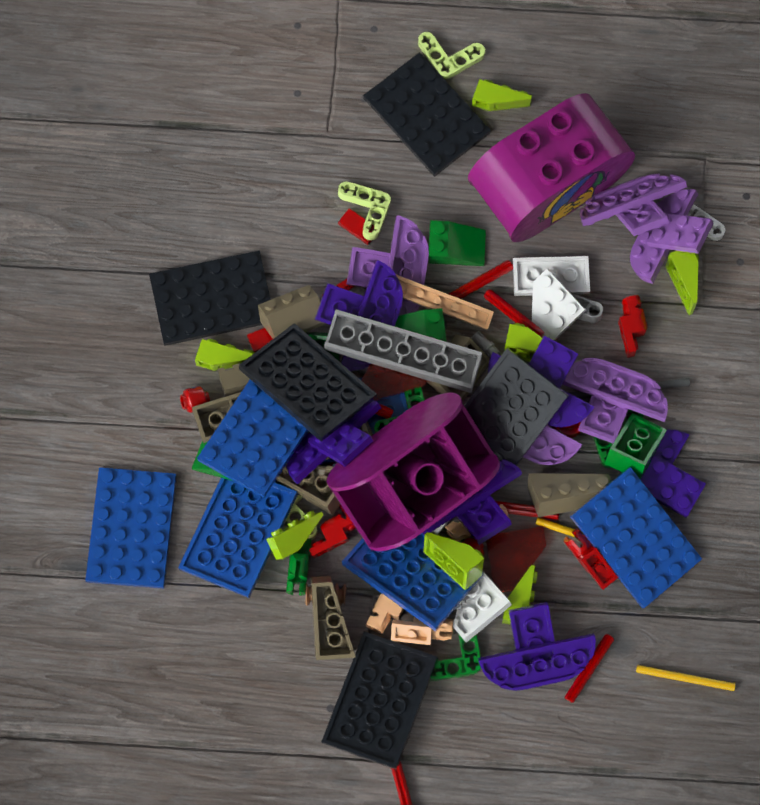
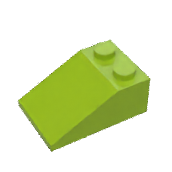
M674 251L669 254L665 267L688 315H692L698 296L699 256L698 253Z
M510 324L504 351L509 348L523 360L530 362L543 338L523 324Z
M427 532L425 534L424 553L464 590H467L482 576L484 557L479 550H474L470 545Z

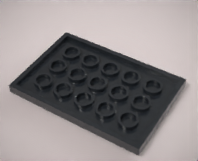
M420 52L363 95V99L434 177L491 133L489 127Z
M260 250L149 274L164 346L260 326L262 323L260 322L258 305L271 300Z
M295 323L239 365V370L321 442L375 400L377 395Z
M507 348L464 407L499 461L506 460L517 466L569 395L511 349Z
M364 631L355 653L356 657L353 658L321 742L322 744L397 770L438 657Z

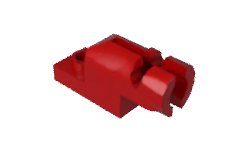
M639 295L629 296L622 300L623 316L619 317L618 326L627 358L635 356L636 350H638L636 337L644 336L648 326L644 310L642 308L639 309L642 305Z
M347 513L346 519L338 514L320 526L326 541L320 540L312 544L313 547L309 549L311 555L317 558L349 542L346 532L350 533L356 527Z
M579 529L574 530L572 534L582 543L580 548L573 539H569L567 536L563 542L586 572L604 590L618 576Z

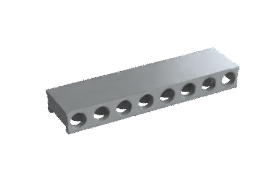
M335 310L324 345L325 350L469 393H472L482 359V352L340 310Z

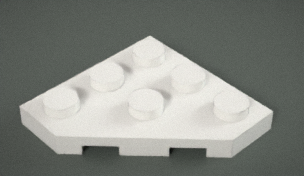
M546 269L533 281L532 322L545 332L544 335L555 341L586 309L551 271Z
M483 573L481 579L456 607L457 611L453 627L463 640L468 642L512 604L490 578Z

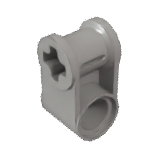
M573 295L586 309L578 318L579 320L592 324L601 321L603 307L599 302ZM596 310L599 312V314L592 315L590 314V311Z

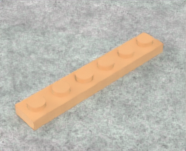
M396 275L402 286L403 299L429 309L442 308L445 315L488 330L494 311Z

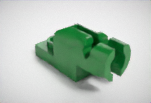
M307 539L299 551L290 555L286 587L287 594L293 595L294 585L299 584V596L306 595L311 553L309 549L311 548L312 539Z

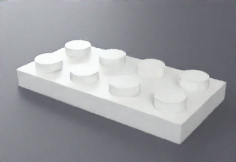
M588 256L513 258L514 296H533V281L546 269H549L572 295L590 294Z

